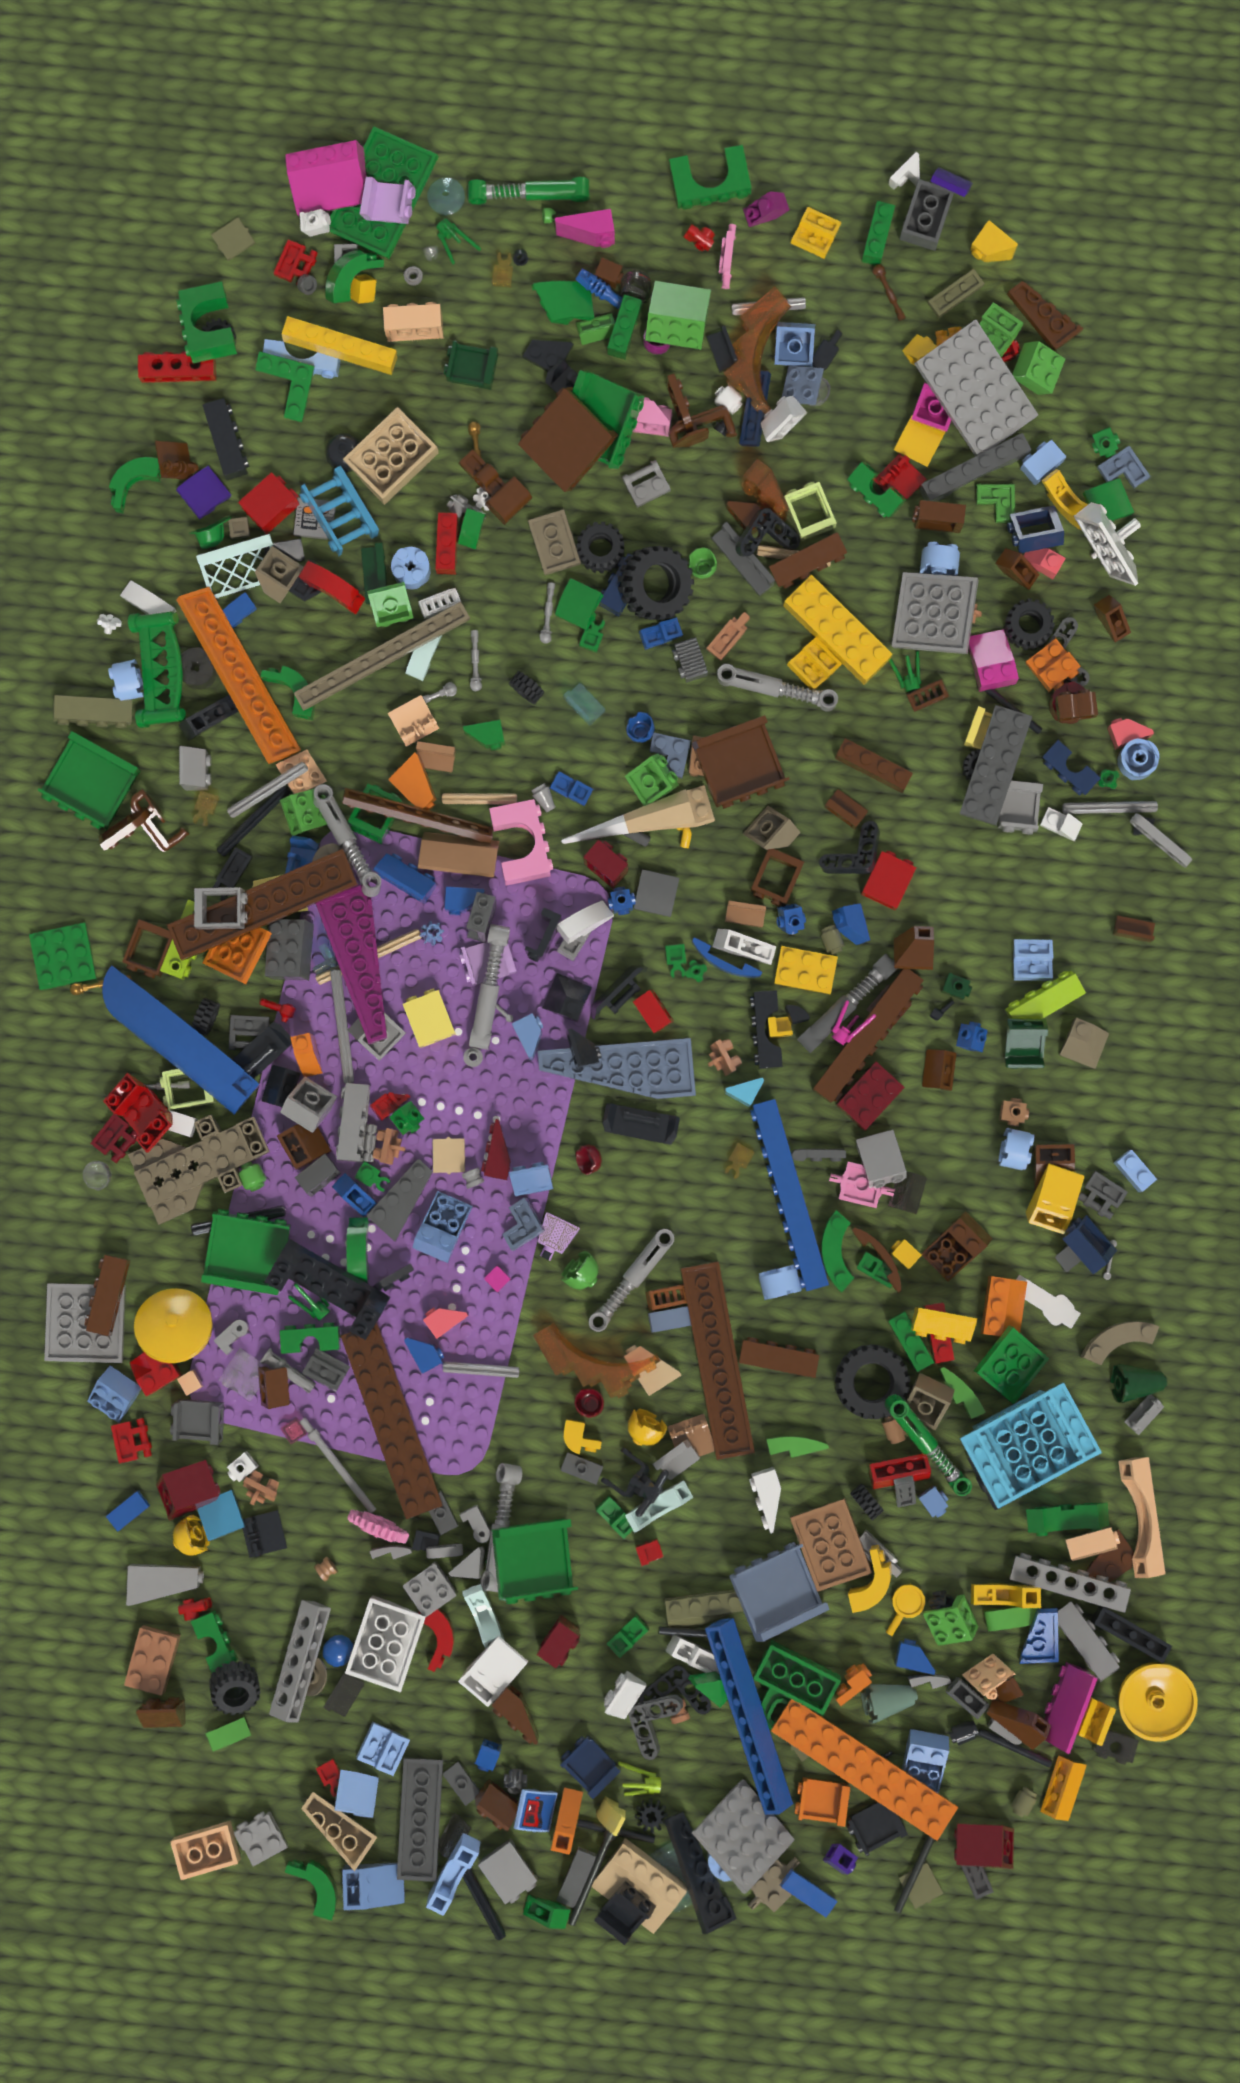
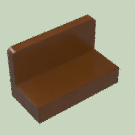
M839 789L836 790L824 806L825 809L854 830L868 812V810Z
M1116 916L1113 935L1152 942L1155 938L1153 936L1155 923Z
M927 1049L922 1087L952 1091L957 1053L946 1050Z
M266 1366L258 1367L261 1405L267 1409L289 1405L287 1368L269 1369Z

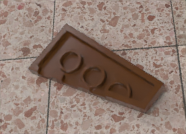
M1023 281L1007 293L1008 297L1054 352L1084 329L1079 324L1077 326L1070 321L1071 318L1066 314L1063 315L1056 310V306L1052 303H1047L1043 300L1038 292Z

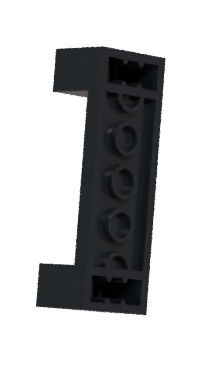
M291 1239L286 1243L264 1281L275 1289L282 1291L286 1282L290 1279L356 1318L349 1331L364 1340L369 1336L390 1299V1296Z

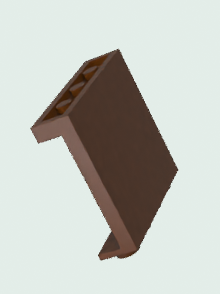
M573 387L562 388L557 392V398L554 402L547 404L543 415L538 416L533 421L532 428L526 430L520 438L522 440L518 443L564 492L574 489L619 436L614 430L609 431L572 393Z
M765 715L692 743L716 808L720 806L723 809L733 806V802L736 800H740V802L751 799L750 795L757 793V796L763 795L771 787H774L775 790L785 786L784 782L790 780L789 777L785 778L765 726L768 723Z

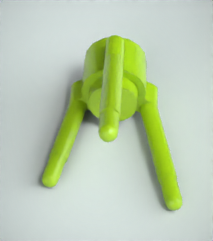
M620 1761L618 1762V1765L649 1777L645 1778L644 1784L623 1783V1787L644 1788V1790L624 1792V1796L660 1793L661 1777H656V1773L648 1772Z

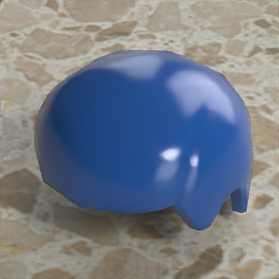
M637 712L635 717L629 718L626 727L628 737L634 742L641 743L648 741L655 731L653 719L648 713Z
M344 1635L332 1636L323 1647L324 1659L333 1667L345 1665L350 1660L353 1643Z

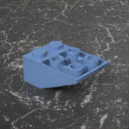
M543 1162L534 1163L532 1168L528 1169L525 1166L514 1167L513 1172H509L516 1197L554 1189L550 1168Z
M437 1191L418 1230L412 1248L448 1263L473 1206Z
M910 1729L902 1770L939 1793L949 1754V1736Z
M398 1863L359 1864L355 1871L349 1865H345L342 1870L344 1910H361L405 1903L404 1880H397Z

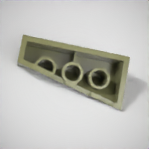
M54 695L53 721L59 725H69V722L77 723L78 726H88V723L96 724L97 727L115 725L116 728H127L132 723V700L121 701L120 699Z
M735 1589L665 1598L668 1627L694 1629L734 1612L743 1611Z

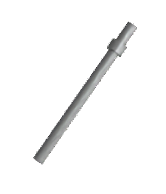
M306 1417L299 1422L307 1431L309 1439L317 1444L368 1512H374L376 1510L374 1505L320 1437L321 1434L317 1428L314 1429Z

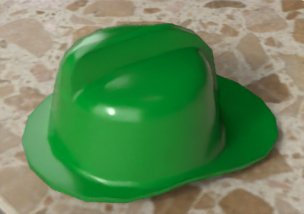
M232 516L218 520L207 527L191 531L189 534L195 535L202 549L214 547L223 540V523L231 519Z

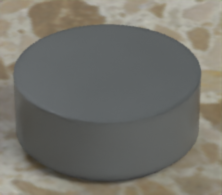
M308 274L302 275L297 282L298 290L306 295L312 294L317 287L316 279Z

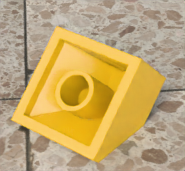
M989 220L972 243L970 251L976 259H981L983 262L1007 261L1013 258L1018 244Z

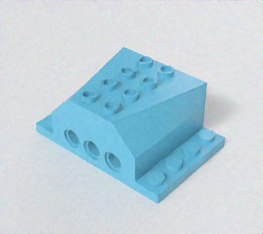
M1063 1382L1046 1392L1039 1390L972 1426L974 1431L960 1438L998 1509L1102 1453Z

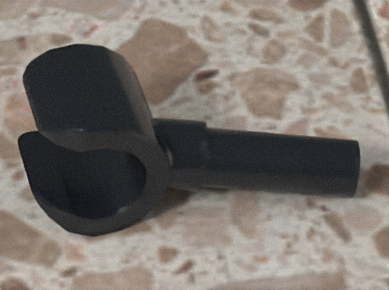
M953 1000L949 1001L941 1010L935 1007L930 1017L938 1021L955 1002Z

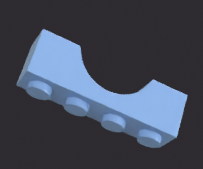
M267 339L264 341L263 352L314 365V374L322 375L324 378L331 379L339 375L341 359L318 352L310 358L298 359L287 352L284 342Z
M465 1833L462 1834L428 1894L426 1908L444 1916L453 1900L462 1876L467 1869L472 1867L479 1854L481 1841Z

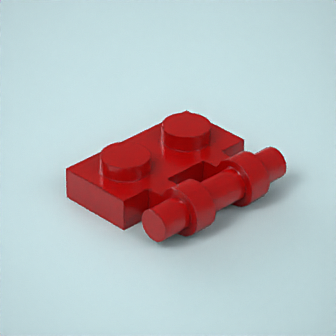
M288 239L273 274L292 283L294 276L300 278L302 275H309L312 266L314 267L317 262L316 257L318 253L311 250L308 256L304 254L306 251L305 246ZM301 261L305 262L302 271L298 269Z
M144 1418L136 1420L137 1428H132L131 1421L111 1425L119 1464L139 1459L138 1451L143 1450L144 1458L152 1456L150 1449L152 1444L148 1440V1426L145 1425ZM139 1433L141 1445H136L134 1434Z

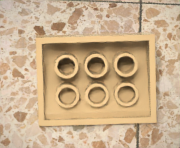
M397 407L343 460L368 489L385 505L438 454V448Z
M626 1838L600 1871L592 1885V1888L607 1899L625 1881L633 1886L656 1906L651 1917L641 1924L653 1934L676 1908L688 1890L686 1883Z

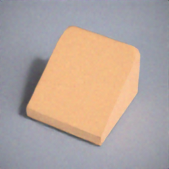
M194 1369L177 1379L186 1396L203 1387Z

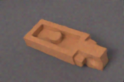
M744 612L738 620L735 617L732 620L730 619L706 650L722 661L747 630L745 624L750 619V616Z

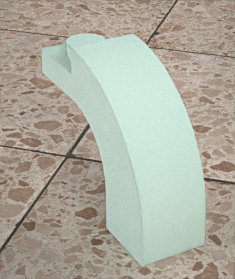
M681 1481L662 1491L656 1501L650 1504L641 1517L635 1515V1511L640 1505L632 1509L625 1517L635 1533L660 1516L682 1506L691 1500L693 1496L685 1481Z
M481 1584L462 1591L464 1599L474 1616L485 1648L498 1636L504 1640L494 1609Z

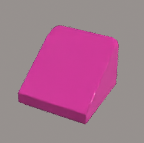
M497 1265L484 1280L498 1292L511 1278Z

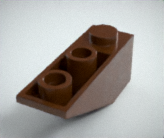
M997 1700L991 1701L987 1714L1032 1750L1047 1739L1051 1725L1036 1713Z

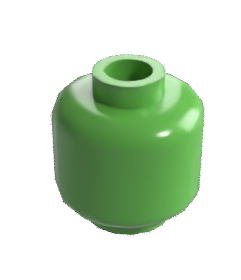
M248 1162L241 1166L242 1170L238 1174L244 1189L253 1192L265 1186L264 1182L267 1177L260 1164Z

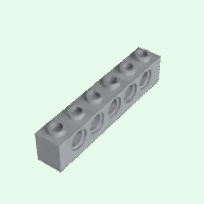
M1025 1553L1015 1556L1010 1575L1011 1580L1125 1613L1131 1592L1130 1587H1127V1583L1116 1580V1583L1108 1581L1107 1577L1097 1575L1095 1578L1089 1576V1572L1080 1569L1074 1572L1070 1570L1069 1566L1059 1564L1058 1567L1050 1565L1051 1561L1042 1558L1036 1561L1031 1559V1555ZM1031 1565L1038 1568V1573L1034 1576L1027 1573V1568ZM1054 1571L1057 1574V1578L1054 1581L1047 1580V1572ZM1067 1577H1074L1076 1584L1072 1587L1065 1584ZM1087 1582H1092L1095 1584V1589L1092 1592H1087L1084 1589V1585ZM1106 1588H1112L1114 1595L1107 1598L1103 1595V1591Z
M301 1601L269 1715L285 1722H299L331 1608L315 1601Z

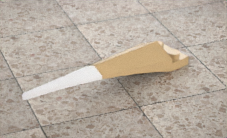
M703 785L687 791L685 789L567 837L561 842L567 844L628 833L698 827L714 822L715 819L705 786Z

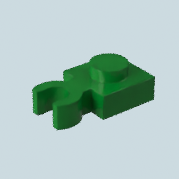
M595 617L591 623V629L584 630L579 647L597 653L603 638V634L599 631L604 628L605 620H602L601 625L597 626L594 624Z
M685 945L665 946L667 966L673 965L670 973L671 978H674V972L677 970L684 977L685 970L681 967V964H686Z
M365 1161L354 1177L370 1188L375 1183L377 1189L385 1192V1189L381 1187V1182H391L387 1177H379L381 1171Z

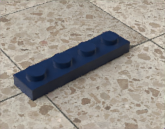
M751 371L739 443L741 446H760L762 434L760 423L764 420L771 379L769 371Z

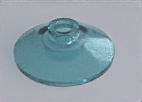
M438 179L428 190L429 205L439 214H454L464 204V189L454 179ZM447 191L449 195L443 196V192Z

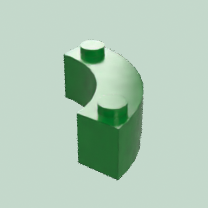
M835 1210L823 1230L821 1259L829 1280L839 1292H843L854 1279L844 1264L841 1251L844 1233L851 1223Z
M1108 1502L1075 1504L1073 1508L1072 1504H1062L1026 1509L1028 1533H1036V1536H1048V1532L1090 1528L1091 1532L1102 1530L1103 1527L1110 1526Z

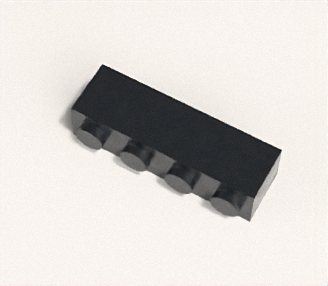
M222 398L202 404L225 479L230 480L247 475V468L250 466L247 457H243L241 450H244L241 438L237 439L236 432H239L236 421L231 420L230 415L233 414L230 403L227 404L225 399Z
M1098 1606L1091 1619V1623L1161 1663H1164L1172 1648V1645L1103 1606Z

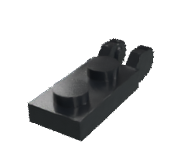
M236 847L216 878L217 881L213 888H220L221 884L226 885V888H235L253 857ZM221 895L220 900H226L229 895Z

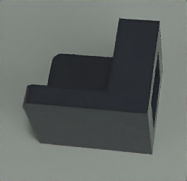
M418 1528L412 1550L426 1551V1547L438 1546L440 1534Z

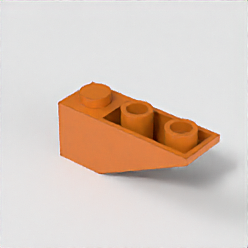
M564 1787L551 1851L570 1855L583 1791Z

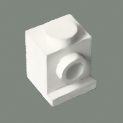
M322 209L307 213L300 212L302 232L310 237L330 232L329 225L331 219L327 212Z
M246 1451L227 1467L229 1469L227 1474L233 1481L238 1480L240 1482L259 1465ZM238 1465L244 1467L243 1472L237 1470Z

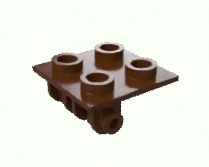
M155 441L161 478L188 480L193 476V473L198 471V465L195 462H190L187 443Z

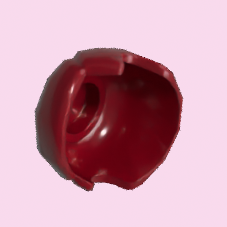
M586 1144L576 1151V1161L580 1171L585 1175H589L600 1169L602 1156L596 1146Z
M593 1388L581 1389L575 1396L574 1405L576 1411L581 1416L592 1418L602 1412L604 1399L602 1394Z

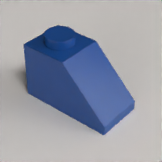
M446 887L445 911L449 912V915L460 916V913H465L473 906L476 893L485 894V889Z
M861 903L844 906L832 911L836 929L855 945L870 941Z
M346 1173L332 1185L333 1189L363 1217L377 1204Z
M409 1337L404 1339L422 1374L444 1362L442 1358L445 1356L440 1347L436 1348L433 1344Z
M911 1639L899 1641L894 1663L897 1667L935 1675L934 1668L920 1646L916 1644V1641Z
M484 1739L475 1764L478 1765L477 1768L486 1772L489 1770L493 1771L502 1745Z

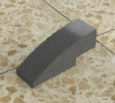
M578 1846L556 1901L572 1908L575 1907L596 1859L595 1853Z

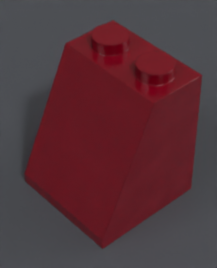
M206 1460L162 1474L156 1487L169 1521L218 1499L220 1488L218 1483L214 1482L212 1477L213 1469L211 1465L207 1464Z
M957 1824L954 1833L955 1840L957 1841V1849L954 1850L956 1865L1013 1869L1014 1828L1000 1825Z

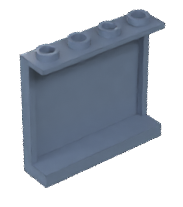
M795 1542L784 1546L785 1550L780 1552L778 1550L772 1551L767 1554L768 1558L763 1560L762 1558L751 1561V1566L745 1567L744 1565L734 1569L735 1573L729 1575L756 1642L770 1639L830 1610L827 1602H821L800 1548L804 1547L803 1544L795 1545Z

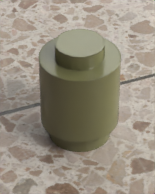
M832 925L822 929L821 938L826 952H831L832 955L842 952V948L845 945L836 926Z
M1023 1786L1011 1804V1807L1014 1808L1012 1812L1022 1818L1024 1815L1028 1816L1037 1801L1036 1796L1038 1794Z

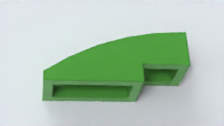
M942 1366L938 1368L946 1386L955 1389L952 1398L955 1404L962 1402L969 1418L973 1419L986 1413L976 1395L964 1381Z
M777 1436L766 1438L770 1455L789 1450L790 1457L793 1458L829 1449L827 1443L807 1437Z

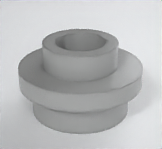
M411 266L405 270L404 279L407 284L414 286L422 281L423 274L418 267ZM412 274L417 275L415 279L410 278Z
M469 1048L466 1050L464 1061L468 1066L477 1067L481 1064L483 1055L479 1049ZM471 1054H476L477 1058L475 1061L470 1060Z

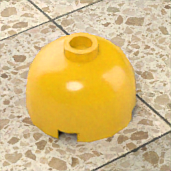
M634 1410L628 1420V1432L633 1438V1442L637 1445H654L663 1438L667 1431L665 1422L663 1420L661 1422L654 1419L657 1416L647 1410Z
M194 1515L183 1518L173 1530V1544L175 1548L188 1556L201 1554L207 1551V1546L210 1545L203 1526L201 1527L198 1522L200 1519Z

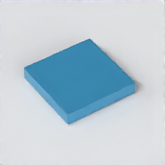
M233 1490L220 1494L216 1501L197 1509L208 1541L246 1527Z

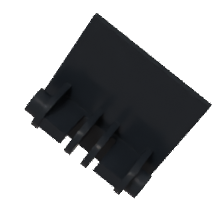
M278 1510L243 1519L246 1527L242 1529L249 1558L287 1548Z

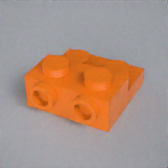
M1054 639L1025 662L1048 692L1053 689H1059L1064 685L1063 681L1067 678L1071 680L1079 674L1078 670L1081 667L1071 653H1067L1057 639Z
M864 1663L858 1666L854 1664L846 1670L847 1674L844 1677L848 1683L846 1685L845 1683L840 1684L834 1694L840 1706L872 1683L869 1678L872 1674Z

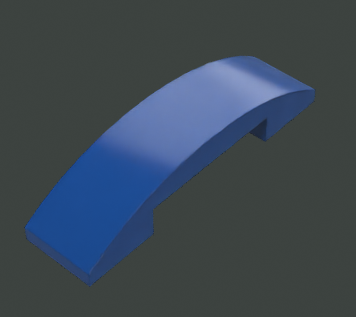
M695 937L693 938L692 944L695 949L714 967L739 977L757 978L761 976L762 971L746 963L741 970L709 954L711 946Z

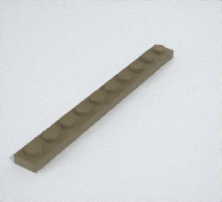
M459 602L294 692V695L304 711L469 621L470 617L462 603Z

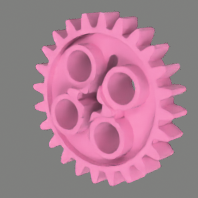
M351 1510L347 1520L360 1527L362 1531L390 1542L396 1541L404 1544L409 1536V1533L396 1526V1523L380 1515H374L366 1511Z

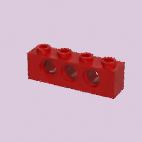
M182 351L181 354L145 352L143 355H138V378L141 383L216 381V359L198 362L200 366L193 369L192 365L194 363L190 356L187 357L186 351ZM181 363L182 365L179 369H173L174 364ZM156 364H163L161 369H154Z

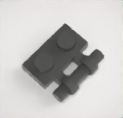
M1094 1171L1084 1187L1090 1191L1089 1195L1086 1196L1081 1192L1078 1200L1082 1201L1084 1206L1091 1207L1097 1211V1214L1101 1217L1105 1216L1110 1220L1114 1213L1109 1211L1108 1208L1110 1205L1118 1208L1128 1192ZM1096 1195L1105 1201L1103 1205L1093 1200Z

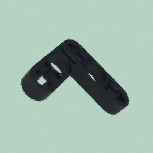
M764 508L755 513L736 543L735 550L741 557L752 555L766 532L785 549H796L800 545V537L772 510ZM762 514H766V515H765V518L767 519L766 521H763L764 516H763ZM776 524H779L781 527L779 534H776L774 530ZM754 527L758 530V536L756 538H754L751 533ZM744 544H747V545H746L747 551H744V549H745L744 546H743Z
M867 821L862 825L857 854L823 855L819 860L822 871L828 874H867L872 872L875 867L880 829L877 823ZM873 828L874 830H872L870 834L871 838H869V834L867 831H870V829ZM865 845H873L871 850H863ZM865 857H867L868 863L866 864V866L863 867V864H865L866 861ZM847 860L852 861L849 867L842 866L843 862Z
M682 1665L672 1666L644 1689L639 1697V1702H643L645 1694L650 1696L653 1693L650 1690L651 1688H654L655 1692L660 1696L658 1698L665 1697L675 1688H678L698 1714H707L711 1709V1701L703 1693H701L702 1695L699 1696V1699L702 1702L707 1701V1708L705 1710L698 1708L699 1702L696 1699L692 1702L691 1699L695 1698L700 1692L697 1688L692 1695L685 1693L686 1685L692 1683L688 1679L690 1674ZM674 1670H682V1678L679 1679L678 1677H676L673 1680L675 1684L672 1686L670 1680L666 1678V1676L669 1675V1677L672 1678L675 1675ZM661 1681L668 1683L669 1687L665 1692H661L657 1688L658 1683Z

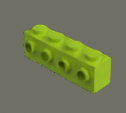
M187 901L181 919L194 913L193 901ZM172 939L160 971L184 980L185 977H189L192 970L190 966L192 959L195 960L197 955L182 961Z
M1064 971L1054 981L1050 980L1041 985L1042 988L1026 993L1025 998L1020 1001L1015 1000L1008 1005L1009 1007L1004 1010L1009 1019H1043L1086 994L1076 973Z

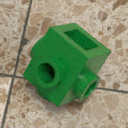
M1110 426L1092 434L1095 441L1092 443L1095 454L1105 455V458L1116 454L1115 450L1119 449L1117 444H1120L1117 432L1112 433ZM1108 440L1110 443L1108 446H1104L1102 444L1103 441Z
M412 1101L400 1107L389 1117L402 1135L411 1132V1134L421 1128L419 1124L425 1119Z

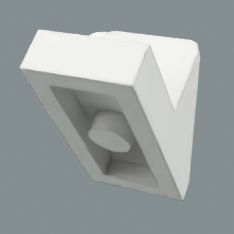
M917 152L890 177L888 185L893 190L897 186L901 187L907 179L917 186L920 179L919 154Z
M1048 807L1040 826L1075 841L1082 823L1069 813L1064 815Z

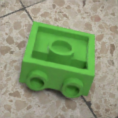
M404 582L367 591L377 627H387L393 623L407 622L414 618Z
M652 755L625 775V778L643 806L657 801L679 786L677 775L669 771L666 766L668 762L662 755Z

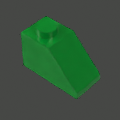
M501 720L463 726L464 733L486 749L498 750L505 745Z
M717 1671L690 1675L688 1677L694 1687L721 1708L728 1700L720 1674Z
M528 1895L523 1915L547 1928L565 1929L571 1909L557 1902Z

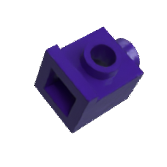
M832 1844L822 1861L828 1863L841 1874L848 1875L855 1869V1862L858 1857L842 1845Z

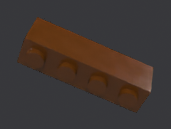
M838 532L769 566V569L778 587L783 586L785 589L794 584L793 580L797 578L803 580L811 575L810 571L817 569L819 572L828 567V562L834 560L837 563L845 559L844 554L847 551Z
M846 738L835 757L836 760L900 793L904 792L913 774Z
M105 1255L104 1258H101L99 1263V1269H101L100 1276L96 1277L94 1288H96L95 1296L91 1297L89 1307H92L90 1315L86 1316L84 1326H87L86 1331L112 1336L131 1260L111 1255Z
M752 1337L742 1340L738 1363L812 1378L816 1377L820 1356L815 1354L816 1350L804 1348V1352L796 1350L797 1346L787 1344L785 1348L778 1347V1343L766 1341V1344L758 1343L759 1339Z

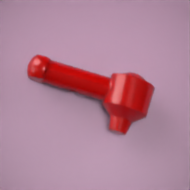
M261 998L259 1001L261 1006L278 1011L282 1016L281 1021L285 1023L288 1019L293 1018L296 1008L289 1003L279 1004Z

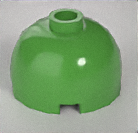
M588 1251L580 1252L578 1254L580 1257L576 1261L572 1259L562 1272L564 1278H561V1280L573 1289L582 1290L592 1287L598 1280L599 1266L596 1259Z

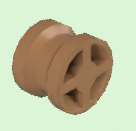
M325 1557L321 1564L317 1563L314 1566L316 1572L325 1582L329 1579L330 1575H335L338 1572L336 1566L328 1557Z

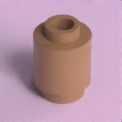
M891 1415L886 1418L884 1417L885 1420L882 1422V1425L891 1444L904 1441L906 1433Z

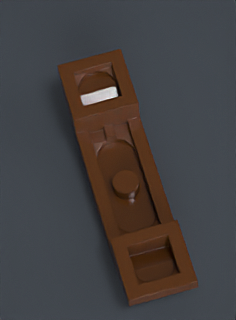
M853 1228L852 1232L864 1247L870 1243L892 1273L887 1276V1279L899 1294L901 1292L900 1276L887 1250L868 1233L861 1229Z

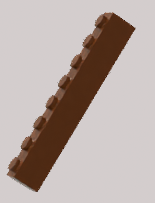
M902 969L863 1023L873 1014L876 1017L845 1045L812 1089L830 1104L840 1099L843 1095V1092H841L845 1085L849 1087L855 1079L852 1075L856 1070L861 1071L866 1064L864 1059L867 1055H873L878 1048L876 1043L879 1039L881 1041L885 1039L889 1033L887 1031L888 1027L891 1024L894 1026L898 1022L900 1011L902 1009L906 1011L912 1003L910 1000L912 995H918L924 987L921 985L924 981L921 977L910 969Z

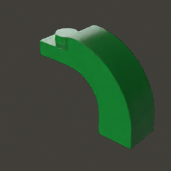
M360 250L348 252L340 257L328 274L325 286V299L332 303L351 301L350 288L356 274L365 269L384 267V259L378 257L375 253L366 254Z
M136 458L128 461L116 471L111 479L109 489L112 493H115L111 498V506H113L117 513L124 514L128 491L135 483L142 480L160 482L161 475L158 458Z
M282 666L281 673L273 668H268L261 672V679L263 681L286 685L293 692L308 685L307 681L298 672L289 667ZM295 697L292 711L293 716L313 720L315 705L303 711Z
M368 1217L349 1218L346 1245L347 1272L368 1284L367 1246L369 1219Z
M312 1859L309 1860L307 1866H304V1863L298 1860L289 1861L285 1873L308 1880L316 1890L317 1902L313 1915L332 1921L338 1900L337 1887L332 1875L323 1865Z

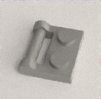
M656 460L630 475L622 476V480L637 508L671 491ZM654 471L656 476L633 487L631 482Z

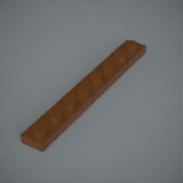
M345 788L342 804H346L351 808L365 809V811L370 813L376 812L388 818L402 819L407 823H417L426 828L432 827L444 833H454L460 837H469L482 843H491L493 837V827Z

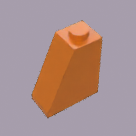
M414 753L388 780L415 807L431 810L435 806L436 797L422 759L417 753Z
M311 1033L292 1036L291 1042L294 1055L303 1077L323 1074L315 1036Z

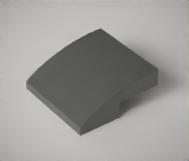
M642 870L634 909L671 917L679 878Z

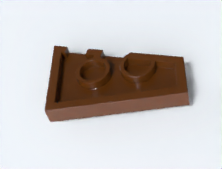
M1116 1529L1120 1544H1117L1118 1549L1098 1554L1086 1569L1089 1572V1576L1096 1578L1097 1575L1107 1577L1109 1582H1112L1133 1567L1132 1557L1134 1551L1119 1529ZM1087 1582L1085 1585L1090 1592L1094 1591L1095 1584Z

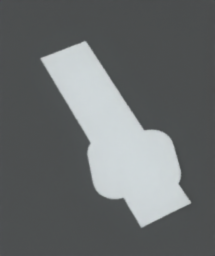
M1019 1275L1016 1280L1027 1282L1025 1300L1041 1309L1052 1325L1057 1326L1063 1323L1072 1329L1081 1313L1074 1309L1073 1304L1064 1295L1054 1297Z

